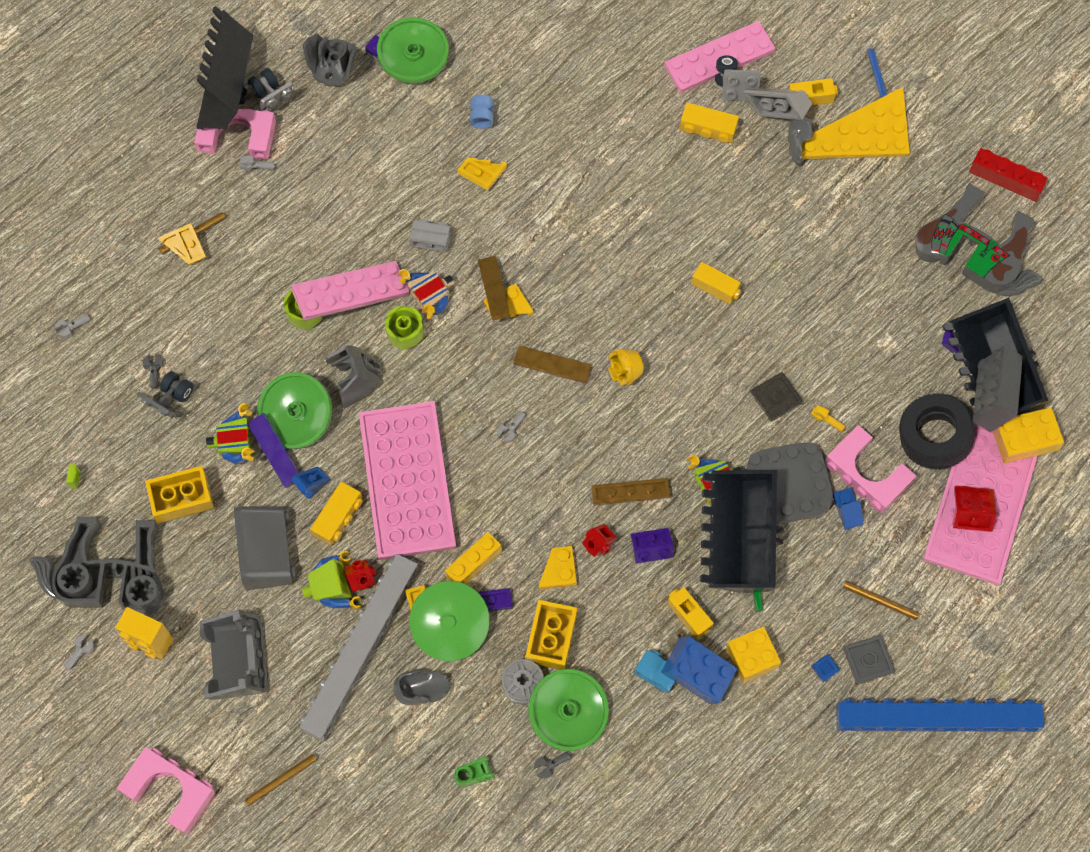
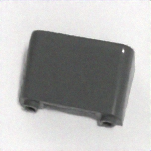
M234 507L240 576L246 591L293 584L296 570L295 566H291L289 561L286 534L287 522H290L289 511L285 510L284 507Z
M236 610L200 621V636L206 642L211 643L213 680L207 681L204 687L205 698L218 700L266 692L268 689L264 634L262 621L259 616L242 610Z

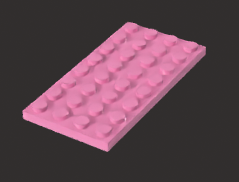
M435 401L359 412L378 559L395 558L396 554L409 556L455 549L456 543Z
M974 423L975 437L973 447L963 461L955 466H951L923 561L999 586L1037 456L1004 464L993 432H989ZM954 486L994 490L997 515L992 532L953 528L952 522L956 509Z

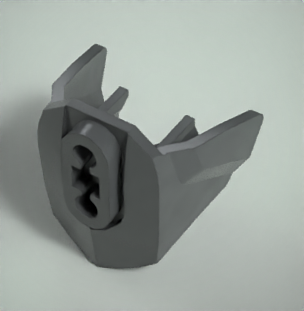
M316 33L308 37L303 43L307 67L312 71V75L317 82L324 83L329 87H337L343 85L348 80L356 56V44H350L339 39L328 40L326 36L323 39Z
M347 345L325 357L327 364H330L331 367L336 366L341 372L349 367L352 368L349 376L337 383L342 388L339 394L344 409L371 394L373 389L380 384L378 373L382 369L379 362L361 348Z

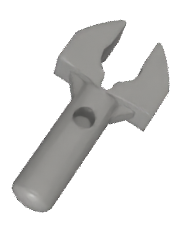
M253 156L240 157L239 167L246 171H251L252 168L273 170L275 164L253 160Z
M84 315L72 322H66L63 318L56 323L54 329L57 332L62 328H66L57 335L59 338L68 339L72 337V330L89 322L90 317Z
M520 411L507 426L501 424L497 430L498 439L503 433L509 431V435L504 439V444L513 442L516 439L514 430L526 417L525 413Z
M81 635L74 640L76 650L64 664L66 669L70 670L82 654L88 653L91 655L95 647L93 639L84 647L82 644L88 638L87 635Z

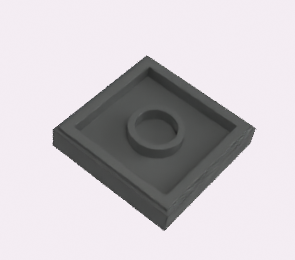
M881 635L843 646V651L856 685L895 673Z

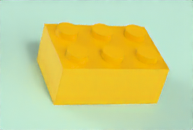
M1052 407L1017 415L992 431L1004 464L1059 451L1064 444Z
M203 466L145 481L152 514L157 524L214 509L207 475Z
M538 600L525 659L533 661L539 666L558 670L565 669L577 618V608Z
M126 607L115 627L119 633L118 636L123 639L128 648L136 652L140 649L145 652V656L153 660L156 657L162 660L173 641L172 636L163 623L129 607Z

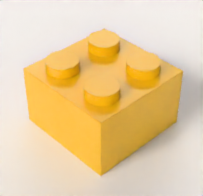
M764 627L727 642L726 650L734 667L737 668L736 671L742 684L778 669L781 664Z

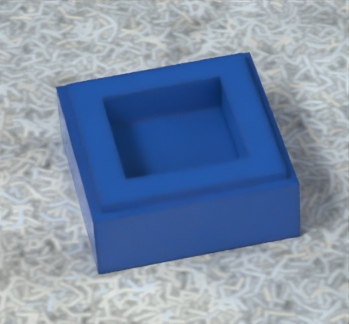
M828 654L811 666L823 683L840 671Z

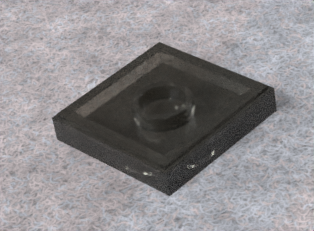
M783 372L778 373L750 390V393L771 422L804 402Z

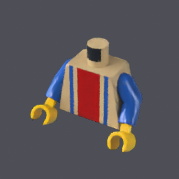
M405 269L399 271L397 276L402 277L400 283L408 282L409 293L422 309L421 313L427 316V319H431L432 315L441 314L445 311L450 299L448 288L455 284L450 275L440 279L435 272L409 273Z

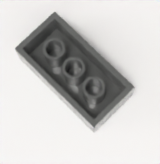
M1006 345L999 350H995L978 364L973 422L989 432L994 431L1013 419L1018 413L1023 356Z

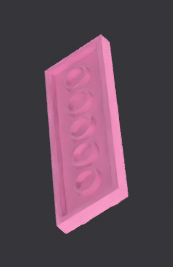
M757 21L664 62V66L679 92L683 93L715 79V75L720 73L716 69V61L723 55L735 57L738 61V68L774 53L776 48L761 23Z
M396 261L297 283L291 287L304 320L408 296L409 294L406 283L401 284L400 279L402 277L397 276L400 269Z

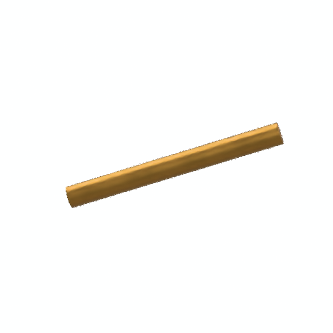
M220 212L194 227L196 234L225 219L224 213ZM166 245L158 248L161 254L171 250Z
M845 581L843 588L914 620L919 615L918 612L848 581Z
M312 753L245 798L244 801L247 806H250L317 761L314 754Z

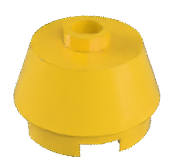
M616 349L609 354L608 358L611 359V366L608 367L610 376L613 381H618L620 386L630 385L643 374V362L637 351Z

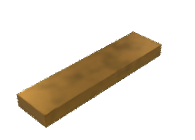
M496 255L479 259L478 264L492 321L510 317Z
M520 345L513 364L585 384L591 369V364Z
M668 478L591 485L593 506L666 499L671 496Z

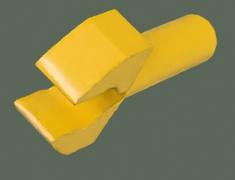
M818 405L816 408L814 407L811 414L816 420H824L840 432L845 429L844 424L828 414L829 410Z

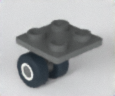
M169 371L161 380L160 390L165 394L159 400L141 392H138L137 396L142 398V403L156 408V411L164 416L171 418L174 416L181 417L182 414L169 405L173 398L181 403L186 401L191 395L194 385L187 379L179 382L180 376L174 371Z

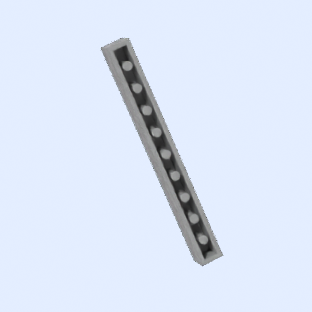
M396 554L394 559L391 558L389 560L385 576L381 575L379 578L378 588L376 592L370 594L366 610L362 609L360 612L357 626L351 628L347 644L344 643L341 646L337 662L333 661L331 664L328 678L322 680L318 696L312 698L308 714H304L300 720L301 731L321 742H324L405 596V590L410 587L419 570L417 563L399 554Z

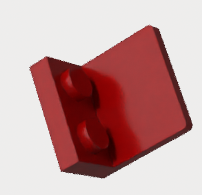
M954 486L956 509L952 522L953 528L992 532L997 515L994 490Z

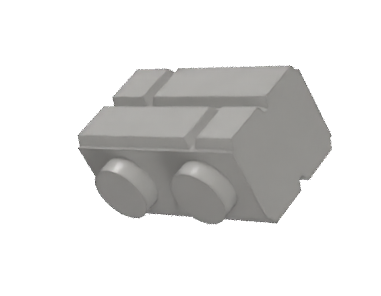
M425 219L414 220L410 235L411 247L447 252L451 237V227L444 222L434 224Z

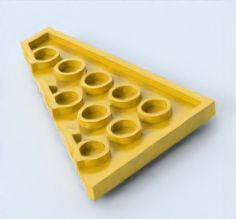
M899 88L813 132L812 138L802 142V159L909 156L903 88Z

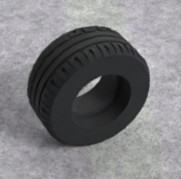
M932 393L919 397L908 405L900 419L899 432L902 448L906 455L909 456V459L921 467L934 470L950 468L963 461L973 447L975 430L972 414L968 407L962 401L954 398V396ZM932 420L946 421L953 425L956 430L949 440L942 443L927 442L919 436L918 431L925 423Z

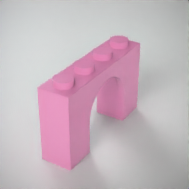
M238 109L237 114L229 125L242 124L250 128L252 131L248 147L250 156L269 160L276 125L274 113L267 110ZM197 129L194 142L197 152L215 154L218 138L223 129Z
M857 425L827 455L825 463L830 471L836 472L841 476V480L845 484L851 485L861 498H866L873 509L884 513L914 482L916 475L901 463L889 477L882 481L874 482L863 478L856 470L855 459L870 445L873 437Z
M145 747L117 789L138 803L149 785L157 778L163 776L177 778L182 785V798L167 822L188 835L215 795V792L211 789L213 785L204 779L201 782L195 779L196 775L188 769L182 771L178 768L179 764L171 758L168 761L161 757L163 754L157 749L152 748L150 750Z

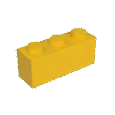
M686 102L680 122V130L686 133L698 134L704 138L717 139L723 143H732L739 116Z
M340 482L310 528L312 536L330 546L334 542L337 543L342 536L341 531L343 528L350 524L353 518L352 514L363 503L361 492Z
M487 532L444 570L445 577L449 581L467 584L502 553L501 544Z

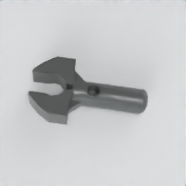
M156 353V361L153 366L150 363L149 354L143 360L144 369L150 370V387L152 389L158 388L157 370L163 367V361Z
M565 752L551 760H545L543 756L538 758L534 764V770L540 766H545L546 770L537 774V777L545 779L551 777L552 768L571 759L570 754Z

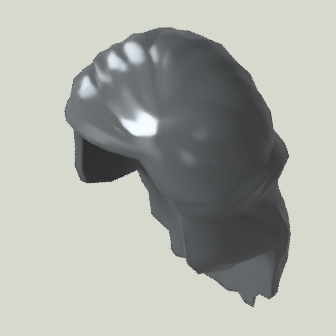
M804 117L803 120L794 119L789 125V152L796 165H799L802 159V142L809 140L813 136L812 126L814 122L811 118Z
M413 670L406 671L395 679L393 692L396 699L402 704L418 705L438 701L443 698V695L448 693L447 689L450 687L445 674L442 675L440 671Z

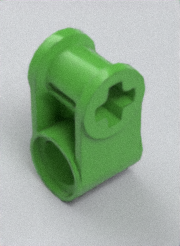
M479 758L471 763L457 767L454 773L456 785L465 788L493 779L495 776L494 773H491L488 765L489 758ZM465 772L469 775V778L466 781H461L458 775Z

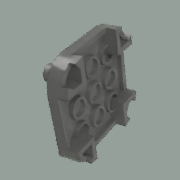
M807 442L763 449L750 455L746 470H777L776 526L814 517L818 519L823 517L829 510L833 501L832 489L823 456L816 444Z

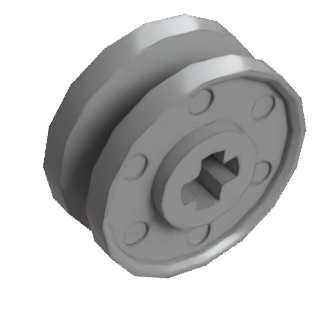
M526 659L515 660L508 664L502 675V688L506 697L516 704H528L532 690L544 678L542 670L533 661ZM521 679H525V685H520Z

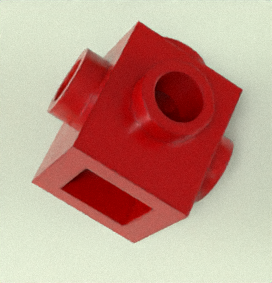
M604 523L587 531L585 534L586 538L582 544L593 557L601 554L604 556L612 549L611 545L617 539V536Z
M366 559L354 561L351 565L344 567L353 592L367 589L375 584L373 579L376 576L373 565H368Z

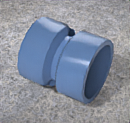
M476 95L471 98V126L485 129L493 125L492 112L494 100L490 96Z

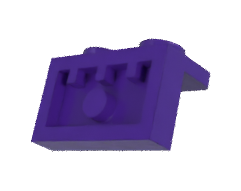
M669 528L630 534L636 564L674 557L673 542Z

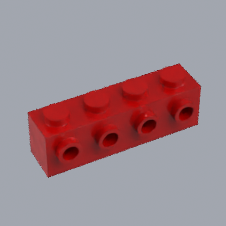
M983 148L979 149L969 171L971 174L1034 202H1037L1048 177L1040 172L1032 171L1024 165L1016 164L1006 157L998 156L992 151Z

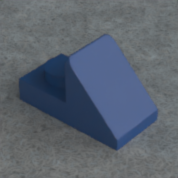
M318 466L295 474L291 479L307 499L312 498L331 480Z
M852 488L833 492V500L844 529L848 530L864 525L860 500L856 501Z

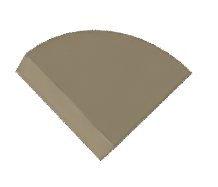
M680 629L677 630L668 639L667 645L674 649L679 638L685 637V634Z

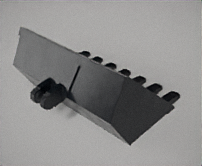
M216 6L213 7L212 11L220 22L212 17L210 24L218 33H215L212 29H208L207 32L211 40L215 42V45L209 40L205 41V47L213 55L210 56L207 52L202 54V58L210 65V68L203 63L199 67L201 72L207 77V80L201 75L197 76V82L205 89L197 122V129L201 130L203 128L226 129L237 114L238 106L245 103L244 96L247 94V89L244 88L243 83L254 35L233 19L225 10L221 11Z
M1010 298L1003 299L942 325L945 332H953L955 337L947 340L949 346H958L960 352L953 354L954 360L964 362L965 367L958 369L961 376H969L971 382L964 384L966 391H974L976 393L979 362L990 356L995 350H999L1006 345L1023 356L1017 415L1044 409L1049 400L1036 369L1039 363L1033 361L1032 357H1034L1035 352L1028 348ZM975 397L969 399L972 406H974Z
M712 470L711 473H703L702 479L711 482V490H702V497L711 499L710 507H702V514L710 516V524L702 523L701 530L710 533V541L702 540L701 548L710 551L709 558L701 557L700 563L703 566L709 567V575L701 574L700 582L709 584V588L723 589L738 593L769 592L771 589H775L776 545L783 544V539L776 538V533L783 532V527L776 526L777 470Z

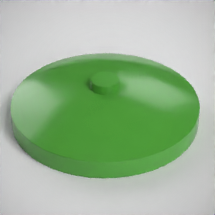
M411 17L395 21L382 32L377 44V55L382 69L392 78L405 83H421L432 79L443 70L448 60L449 46L444 32L436 24L426 19Z
M290 372L276 377L265 387L258 401L257 416L262 413L266 414L285 448L301 449L317 442L327 431L332 418V402L327 389L319 380L304 373Z
M457 581L435 583L426 588L417 597L412 606L409 620L411 634L419 648L435 659L442 661L464 659L478 650L487 636L489 629L487 605L481 595L467 584Z
M562 669L546 675L536 684L529 698L528 718L534 733L543 743L557 750L575 751L591 745L602 734L608 721L609 707L604 690L593 677L579 670Z

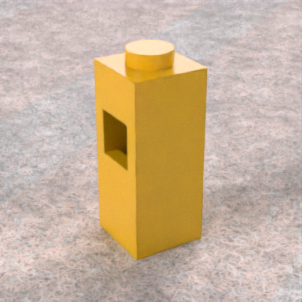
M832 78L791 83L788 89L805 91L812 102L811 106L833 103L835 96L838 94L837 86L833 84Z
M703 262L700 263L692 276V285L730 305L741 294V282Z
M685 587L680 590L677 588L669 594L670 598H668L667 604L696 640L713 629L714 623Z

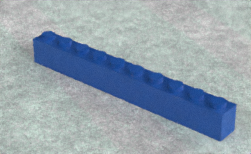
M846 699L841 700L836 706L837 731L1040 732L1044 728L1042 703H1036L1034 700H1027L1023 703H1015L1014 700H1006L1003 703H995L994 700H985L983 703H975L974 700H965L963 703H955L954 700H944L942 703H934V700H923L922 703H914V700H903L902 703H894V700H882V703H874V700H862L861 703H853V700Z

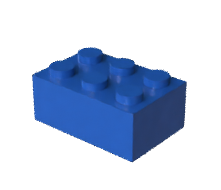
M681 637L661 673L708 704L720 703L737 668L691 637Z

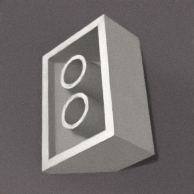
M756 88L744 91L751 105L761 117L803 120L812 105L807 93L802 90Z

